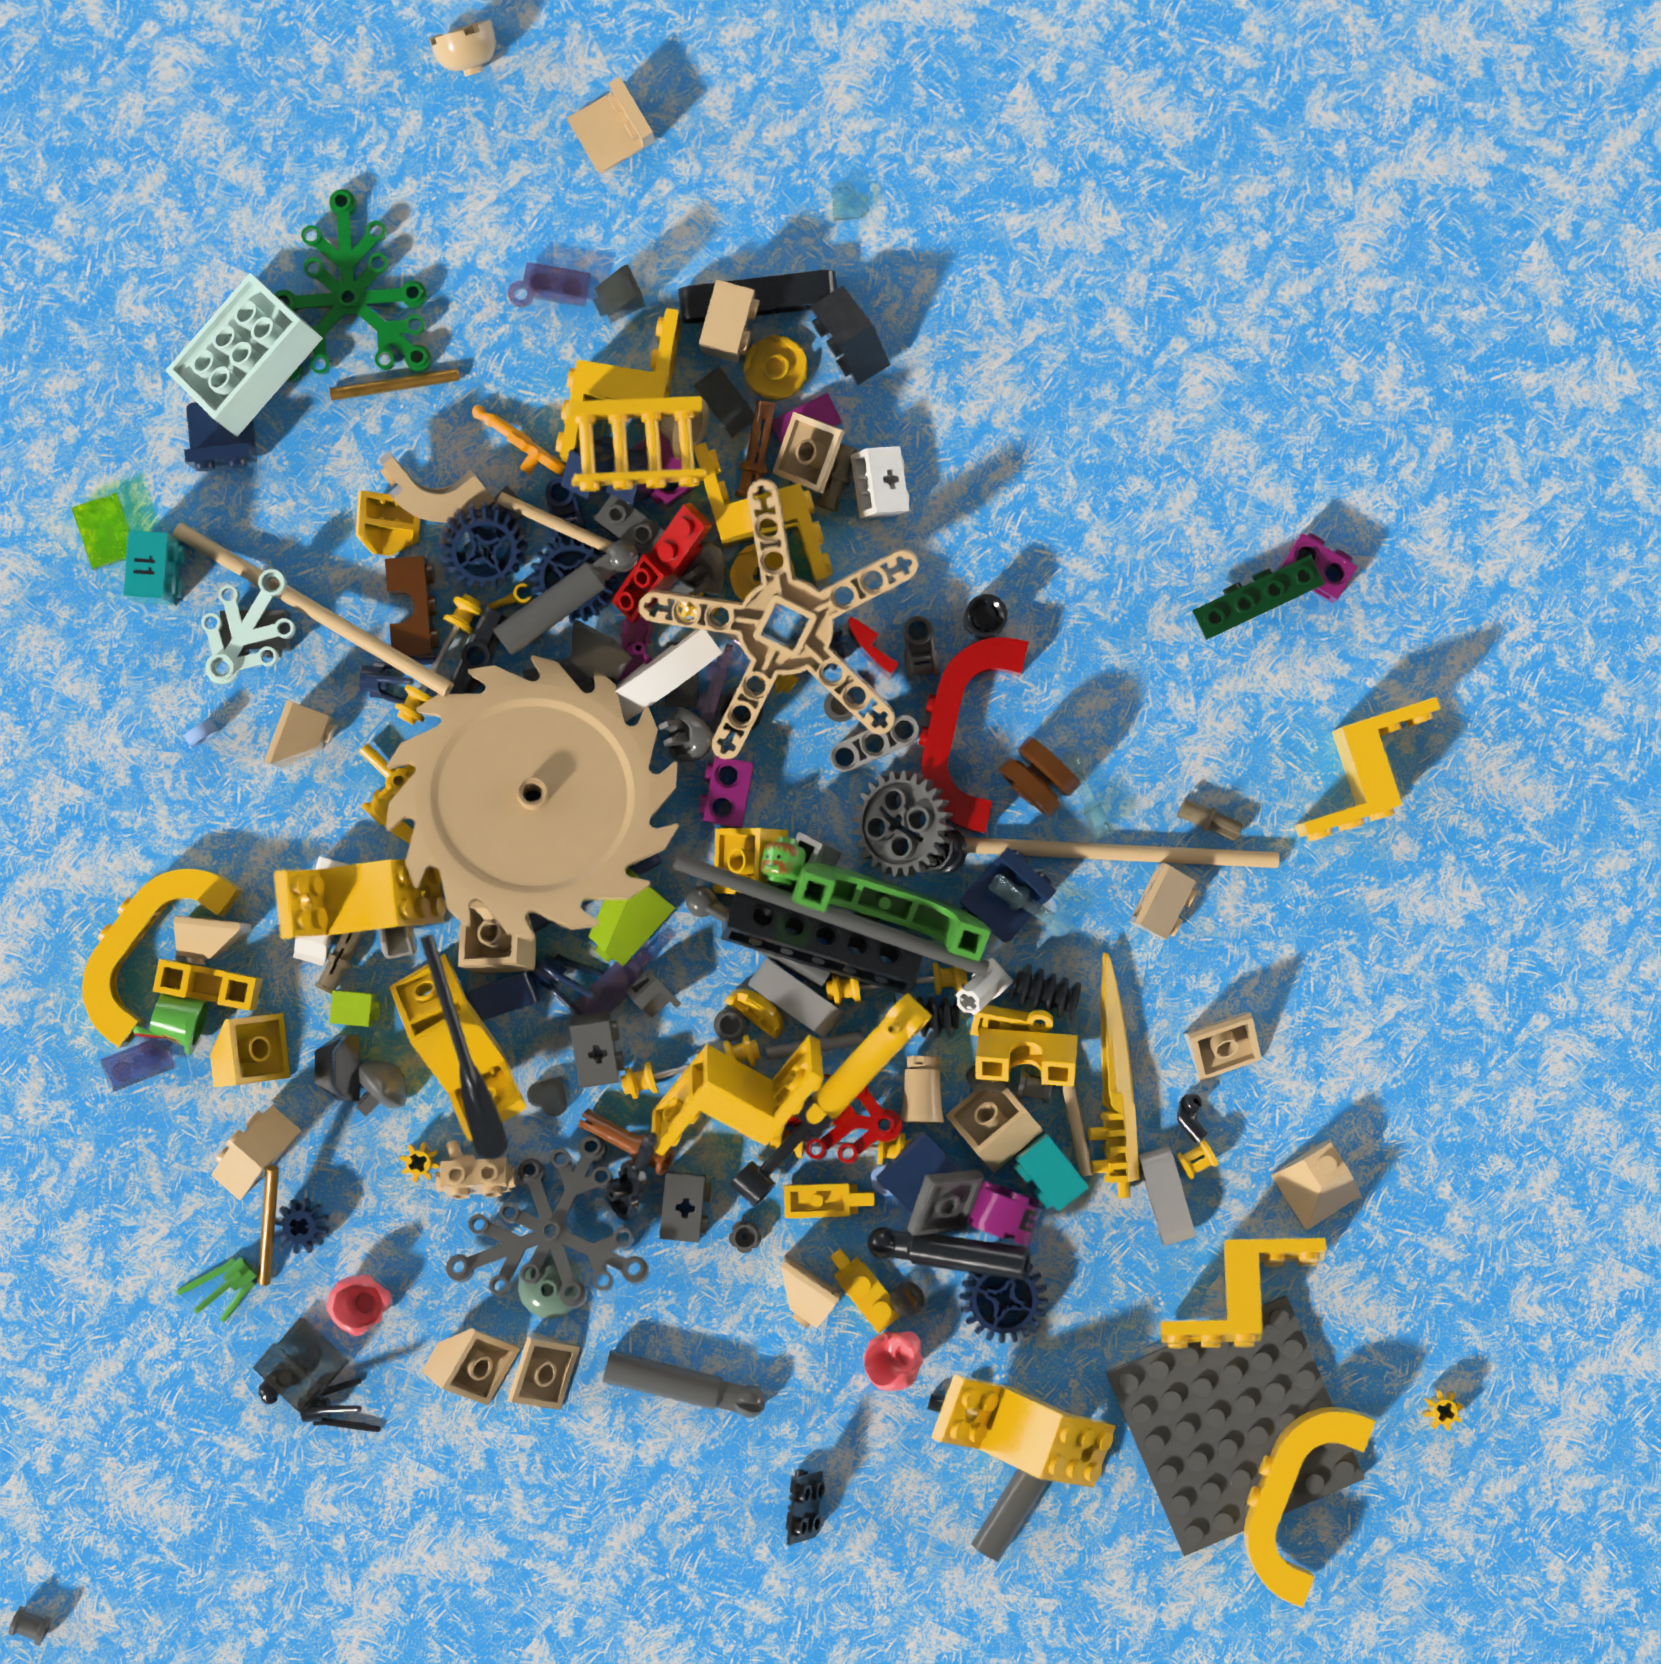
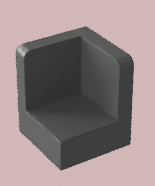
M650 969L645 971L625 990L631 1000L650 1017L655 1016L669 1002L676 1008L681 1005L674 993Z

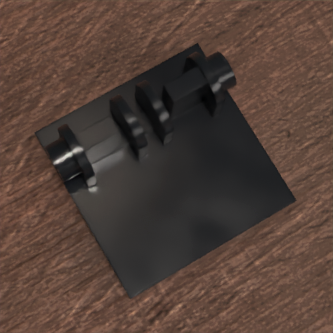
M796 1469L795 1475L791 1476L790 1493L792 1495H789L791 1505H788V1510L790 1511L787 1512L785 1527L788 1530L786 1545H793L816 1537L821 1526V1516L818 1514L819 1504L825 1491V1484L822 1481L823 1471L808 1474L807 1470Z

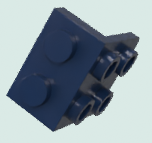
M197 402L187 405L186 413L190 449H184L186 464L193 469L195 468L196 471L205 472L215 470V466L228 465V468H242L248 466L250 462H258L253 419L237 437L215 421Z
M1009 847L992 861L960 899L961 905L974 917L985 923L991 932L1004 943L1011 941L1038 908L1049 901L1057 891L1051 886L1052 882L1045 874L1039 871L1035 872L1027 864L1028 860L1022 853L1017 850H1011Z

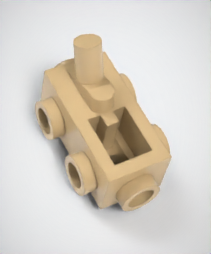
M457 1140L450 1141L445 1145L451 1161H441L440 1172H436L435 1186L437 1192H445L452 1199H467L470 1197V1194H482L484 1197L493 1198L502 1196V1192H512V1188H516V1169L512 1168L506 1158L493 1160L475 1159L474 1155L463 1156Z

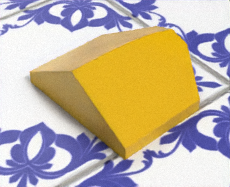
M359 491L356 536L372 554L392 556L419 542L420 518L400 507L393 500L391 494Z

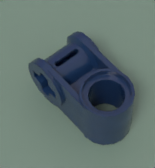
M558 477L550 480L545 488L549 513L586 529L577 494L569 490V496L565 501H555L552 497V492L555 487L561 485L563 478ZM552 529L556 543H558L560 537H569Z

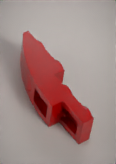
M692 503L682 505L652 551L642 554L611 600L631 623L637 622L642 617L639 611V603L642 597L652 590L668 591L702 550L703 546L700 542L712 524ZM654 597L651 602L647 603V606L653 607L658 602V598Z

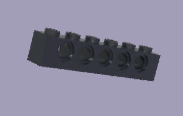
M735 892L729 905L721 935V940L904 995L910 994L914 988L922 961V955L739 892ZM754 919H762L763 921H765L767 925H759L754 921ZM785 928L794 929L798 935L789 934ZM817 937L825 938L829 945L820 943ZM848 947L857 948L861 954L851 952ZM880 956L889 958L892 964L883 962Z

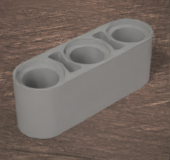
M901 715L895 717L893 727L885 734H874L867 730L835 745L831 750V765L838 772L847 773L909 746L918 736V723L911 716ZM900 722H907L913 727V735L909 739H900L895 734V727ZM876 735L883 740L884 747L880 752L872 753L866 749L865 741L869 736ZM840 749H848L854 754V761L849 766H841L836 762L835 755Z
M768 958L764 959L748 982L750 987L824 1039L843 1013L835 1005Z
M1170 1146L1139 1154L1140 1169L1163 1246L1195 1238L1194 1226Z

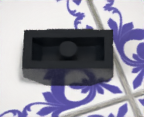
M336 1035L331 1042L315 1050V1084L330 1092L336 1100L360 1101L359 1035Z

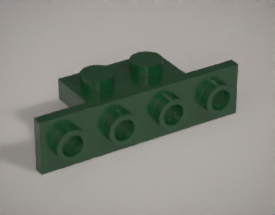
M1309 555L1273 573L1270 568L1265 569L1252 576L1254 582L1243 587L1240 582L1222 590L1224 596L1192 610L1205 640L1323 586L1325 583L1312 556Z

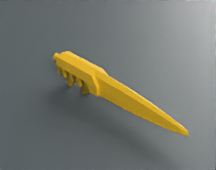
M1103 952L1100 997L1103 1092L1101 1091L1102 1105L1108 1111L1100 1113V1120H1103L1104 1127L1088 1128L1087 1135L1089 1141L1104 1140L1105 1145L1102 1146V1152L1105 1153V1160H1092L1090 1162L1093 1174L1106 1173L1104 1175V1182L1117 1183L1118 1198H1131L1130 1182L1140 1180L1131 1061L1124 1015L1111 957L1108 953Z

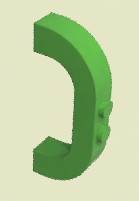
M805 863L792 895L794 903L822 912L826 911L828 904L836 905L914 929L940 941L949 952L979 962L991 933L988 926L981 920L949 903L911 889L828 864Z

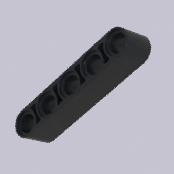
M818 270L725 281L755 290L754 299L759 300L756 316L812 310L811 305L838 289L836 272L834 270ZM715 283L691 285L678 289L682 323L695 324L705 322Z

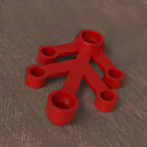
M823 1074L824 1080L831 1076L830 1074ZM867 1085L856 1099L861 1100L871 1117L858 1115L849 1104L833 1124L836 1127L822 1138L810 1140L806 1145V1152L813 1159H822L831 1147L855 1129L868 1130L853 1144L844 1143L838 1149V1158L846 1164H853L858 1160L862 1152L878 1140L891 1142L897 1139L902 1131V1120L893 1110L882 1109L869 1092V1085ZM794 1115L788 1119L786 1125L797 1127L801 1121ZM888 1119L891 1124L890 1128L887 1131H882L880 1124L883 1120ZM820 1143L822 1150L818 1155H814L812 1147ZM847 1148H852L854 1152L850 1159H845L843 1156Z

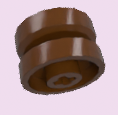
M1029 736L1017 748L1019 755L1029 766H1025L1016 758L1009 757L998 771L1021 798L1050 818L1061 806L1059 797L1050 787L1064 796H1071L1081 785V782L1052 752L1036 739Z

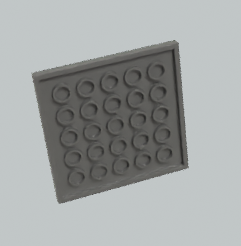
M1286 1295L1261 1305L1262 1336L1260 1341L1254 1342L1253 1347H1235L1234 1342H1222L1221 1347L1203 1348L1201 1347V1342H1188L1187 1348H1168V1346H1165L1106 1372L1184 1556L1244 1531L1245 1520L1250 1505H1247L1248 1495L1253 1486L1258 1487L1262 1474H1259L1261 1462L1265 1455L1270 1456L1274 1444L1282 1431L1296 1418L1309 1411L1324 1407H1334ZM1325 1443L1311 1450L1301 1465L1282 1514L1364 1480L1365 1477L1353 1449L1340 1443Z

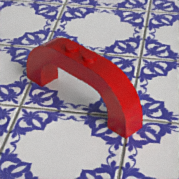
M995 637L969 645L960 651L944 670L936 695L929 694L925 713L931 714L928 727L922 726L918 745L924 746L921 758V774L924 775V780L931 779L935 781L932 789H943L939 800H949L950 803L944 808V812L953 813V816L947 820L960 828L984 834L992 806L991 800L970 796L958 789L953 783L948 770L949 754L965 687L974 677L988 671H998L1020 676L1029 641L1009 637Z

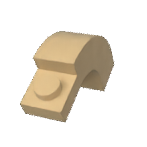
M390 451L380 458L384 466L380 470L381 474L391 486L396 483L398 484L390 492L393 500L405 511L418 518L432 522L447 523L448 517L458 519L456 514L458 508L462 509L465 513L469 512L468 505L470 502L474 504L475 509H481L483 501L487 502V506L495 501L472 470L449 486L428 488L415 482Z

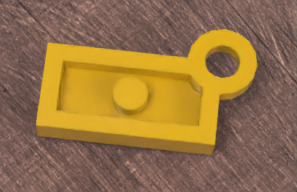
M986 1005L981 1011L973 1015L970 1034L978 1036L979 1028L1045 1033L1053 1027V1017L1044 1010H1035L1028 1013ZM1041 1019L1044 1020L1045 1023L1039 1024L1036 1023L1035 1020Z

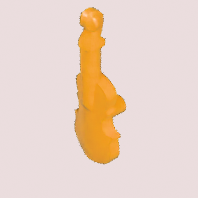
M481 405L473 407V417L485 421L487 426L507 437V441L528 454L520 466L521 470L531 475L538 462L563 477L566 465L562 461L535 444L529 436L500 418L497 414L486 413L485 408Z

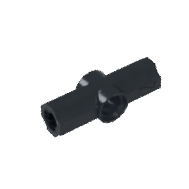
M485 606L468 643L462 648L461 658L449 680L453 683V688L449 694H476L481 682L469 675L468 669L492 665L493 656L501 642L493 629L509 617ZM474 649H483L485 652L483 663L471 665L469 662L470 653Z

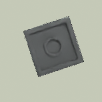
M978 1169L926 1175L907 1230L912 1236L965 1230L984 1175Z

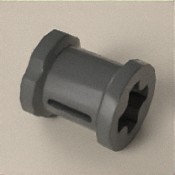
M1021 1069L1016 1098L1021 1099L1022 1096L1042 1099L1043 1103L1048 1104L1053 1085L1041 1084V1076L1027 1074L1026 1070Z
M20 1606L11 1622L8 1634L12 1636L16 1633L34 1640V1644L40 1646L48 1633L52 1618L49 1616L41 1618L27 1612L26 1607Z

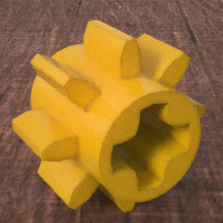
M425 1141L422 1142L418 1150H416L413 1144H409L407 1147L410 1154L399 1157L401 1161L406 1162V1168L401 1173L406 1174L410 1172L413 1174V1182L415 1183L422 1174H424L427 1180L432 1179L430 1170L432 1168H440V1164L434 1162V1156L439 1151L434 1150L430 1152L427 1150V1142ZM415 1154L418 1157H426L427 1161L424 1163L425 1170L422 1167H414L413 1162L417 1160Z
M1435 1389L1434 1397L1431 1399L1423 1398L1427 1403V1410L1422 1411L1421 1414L1424 1417L1433 1418L1430 1422L1432 1428H1437L1439 1423H1441L1447 1431H1450L1451 1423L1454 1421L1462 1422L1461 1418L1458 1417V1410L1464 1408V1405L1460 1402H1452L1455 1398L1454 1392L1449 1391L1445 1397L1439 1389ZM1439 1405L1449 1409L1446 1415L1436 1410Z

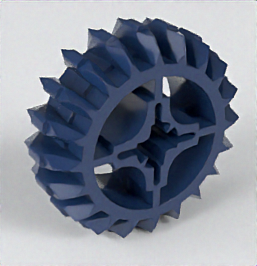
M485 501L481 503V509H475L474 504L470 502L468 505L469 512L467 513L458 508L456 510L458 519L448 517L447 525L449 527H442L441 536L444 539L439 540V548L443 550L440 553L441 560L447 562L446 570L449 573L456 571L455 579L458 582L466 577L469 587L475 581H479L480 588L482 589L485 588L486 581H492V585L497 587L498 578L500 577L509 582L510 574L508 571L513 573L519 572L518 563L525 562L526 557L523 552L528 549L527 541L524 540L526 538V531L520 528V519L518 517L511 519L512 511L509 509L500 514L501 508L499 504H495L492 509H488L487 502ZM480 525H490L493 527L484 529ZM467 531L470 541L464 545L462 551L458 552L457 544L461 536ZM509 538V547L506 553L499 558L497 549L503 545L502 541ZM476 562H485V563H487V564H485V565H479V564H474V563H476Z
M560 537L558 539L560 547L557 549L548 542L546 547L551 553L548 556L541 551L537 553L539 559L544 561L542 565L538 563L531 564V568L539 572V575L529 576L530 582L539 583V586L533 587L530 590L531 594L539 595L548 590L547 576L550 569L559 575L560 579H563L565 575L561 570L569 574L585 562L590 564L593 561L596 562L606 553L597 556L600 550L595 547L588 549L589 545L583 542L579 546L577 545L578 541L570 537V545L567 546L563 537ZM565 555H584L582 560L579 559L572 566H565L557 562L559 558ZM612 576L605 581L604 590L569 614V622L575 624L576 614L578 613L581 614L584 622L589 621L586 611L590 609L595 616H599L600 611L596 605L600 603L606 608L610 605L603 596L604 594L609 596L615 595V590L607 587V584L617 583V577Z
M1030 1263L1028 1276L1025 1280L1030 1289V1303L1015 1295L1016 1279L1004 1278V1281L999 1286H985L982 1283L990 1275L968 1272L974 1278V1281H962V1286L970 1289V1292L960 1293L959 1298L969 1300L970 1303L964 1304L960 1308L962 1313L973 1312V1314L966 1318V1323L970 1325L976 1321L979 1322L974 1329L976 1334H980L987 1328L986 1340L991 1341L994 1333L997 1332L999 1343L1005 1342V1333H1010L1012 1341L1017 1342L1018 1337L1015 1331L1021 1329L1023 1335L1028 1337L1030 1335L1026 1328L1028 1323L1034 1328L1039 1327L1038 1321L1033 1316L1036 1314L1040 1317H1045L1046 1312L1037 1306L1038 1304H1048L1047 1297L1038 1296V1293L1047 1290V1286L1045 1284L1035 1285L1042 1278L1040 1272L1029 1276L1033 1268L1032 1263ZM1008 1288V1295L1014 1302H1010V1304L1005 1302L1006 1306L999 1308V1301L993 1294L997 1295L998 1292L1002 1294V1291ZM977 1294L983 1295L993 1302L990 1321L978 1310ZM1010 1310L1025 1312L1020 1319L1013 1323L1000 1324L1004 1315Z

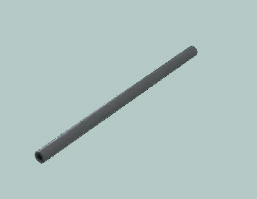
M679 853L676 856L672 869L983 977L987 973L989 961L980 959L979 962L951 953L944 945L829 905L826 911L822 912L794 903L792 900L793 893Z

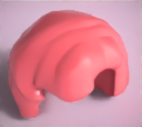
M353 1275L336 1283L329 1293L326 1309L330 1318L340 1329L353 1336H360L372 1326L382 1321V1314L392 1304L391 1291L382 1287L380 1283L375 1282L371 1275Z
M885 1331L883 1334H879L870 1340L863 1359L865 1372L874 1386L886 1391H896L908 1388L917 1380L919 1369L923 1363V1356L920 1354L921 1341L919 1336L912 1331Z

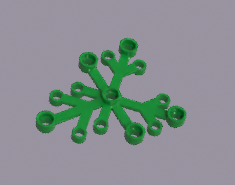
M345 189L336 190L330 196L329 205L334 214L337 215L339 251L322 237V233L316 226H306L301 232V237L307 246L315 247L340 269L341 283L325 270L323 263L318 258L311 257L304 262V272L308 277L317 279L332 293L294 295L288 290H280L275 293L279 299L283 297L289 298L288 307L295 313L298 312V309L332 307L316 326L311 327L323 339L313 349L314 356L310 360V367L318 375H325L330 371L331 362L327 358L326 335L344 314H357L377 331L378 352L375 355V363L380 369L390 370L396 363L395 356L392 353V344L405 355V362L412 371L417 373L425 372L432 364L431 353L422 345H412L401 335L410 333L413 336H419L423 334L426 329L423 318L419 315H410L406 320L384 321L366 304L404 302L407 307L418 309L427 302V290L418 281H408L402 288L366 290L379 274L385 273L389 268V261L382 253H374L369 257V266L355 281L354 268L377 242H381L386 238L387 230L382 222L371 221L366 227V235L352 249L350 216L356 211L357 202L350 191ZM340 197H346L348 200L347 204L343 207H339L336 204ZM379 226L382 228V233L377 237L372 236V228ZM310 231L317 232V238L314 241L306 239ZM376 259H383L384 265L382 268L376 269L373 267V262ZM312 263H317L320 268L318 272L310 273L308 270L309 266ZM411 288L419 290L416 298L408 297L407 294ZM346 293H353L354 299L350 303L343 302V296ZM414 320H419L421 327L416 331L411 330L410 323ZM416 352L423 354V359L419 363L412 361V356ZM382 355H390L391 361L389 364H380ZM319 359L326 361V366L322 370L315 368V363ZM302 363L286 382H295L300 379L303 374Z

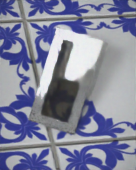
M628 264L619 268L595 287L598 297L593 299L599 315L601 317L607 315L610 323L646 307L642 292Z

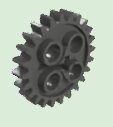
M891 771L889 777L880 775L878 776L879 784L871 782L868 784L871 793H860L861 798L865 801L864 805L858 804L854 806L861 814L858 817L852 818V821L859 823L860 827L852 831V834L861 835L862 838L855 846L866 848L862 858L872 859L870 867H881L882 874L892 873L894 877H903V874H905V876L913 877L916 871L925 873L927 872L926 864L934 866L937 864L934 854L945 855L944 850L940 847L941 843H951V840L944 836L945 831L954 829V827L946 824V820L951 818L953 813L944 812V808L950 801L939 800L943 789H932L935 781L931 779L924 780L923 774L914 773L912 775V771H902L900 774V772ZM900 794L902 797V804L898 808L896 805L897 796ZM882 807H883V808L889 813V815H891V816L886 815V814L882 811ZM924 812L926 815V823L922 827L920 824L921 814ZM883 821L885 825L884 833L881 835L879 832V825ZM915 832H918L923 837V841L916 835ZM905 840L909 843V849L906 854L903 851Z

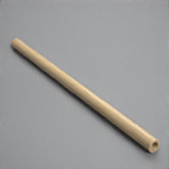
M183 523L177 525L173 533L175 538L259 587L258 580L264 572L263 570ZM272 578L268 583L271 590L277 589L279 580ZM287 585L281 595L275 596L440 695L446 697L453 688L451 681Z
M964 837L967 843V853L999 855L1009 847L1011 850L1019 851L1024 856L1261 868L1279 867V852Z

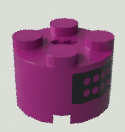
M983 1180L967 1224H971L972 1227L1003 1239L1013 1238V1242L1029 1246L1042 1210V1202L1035 1197L1016 1193L1014 1189L1004 1185L993 1184Z

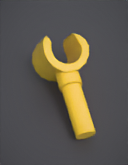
M520 583L516 585L512 594L488 603L487 607L495 610L513 603L519 605L528 604L532 596L526 599H520L517 596V591L527 588L528 584Z

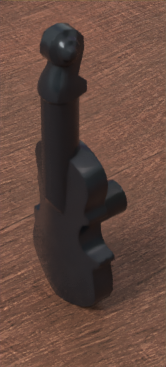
M654 1132L646 1133L643 1144L638 1148L639 1153L636 1160L631 1159L621 1164L620 1171H618L619 1178H614L607 1190V1200L611 1208L624 1221L636 1217L639 1208V1194L643 1192V1188L647 1183L645 1170L652 1154L655 1152L654 1146L658 1142V1136Z

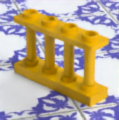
M702 396L569 401L566 407L567 421H575V425L579 426L582 474H575L571 480L572 487H580V491L590 492L600 490V486L613 485L614 490L632 489L633 484H646V488L650 489L664 488L666 483L679 482L680 487L698 486L699 481H703L706 478L707 469H695L691 421L694 420V416H698L702 411ZM661 417H674V420L678 422L681 470H662L658 425ZM641 418L642 423H645L649 471L629 472L625 423L629 422L628 419ZM595 420H608L609 424H612L616 471L614 473H596L592 428Z

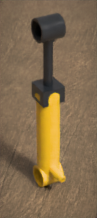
M909 993L905 994L816 1093L804 1102L800 1112L795 1115L801 1121L796 1129L761 1166L751 1161L735 1176L730 1185L753 1207L759 1204L776 1185L770 1177L775 1169L811 1131L817 1137L823 1135L900 1049L926 1025L932 1015Z

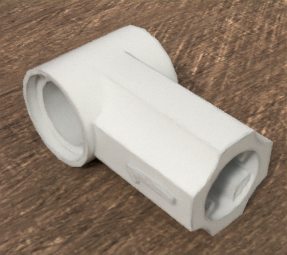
M993 957L987 960L989 961V967L985 977L973 973L971 975L972 979L956 993L957 1006L964 1013L968 1012L975 1015L990 1000H994L1014 982Z

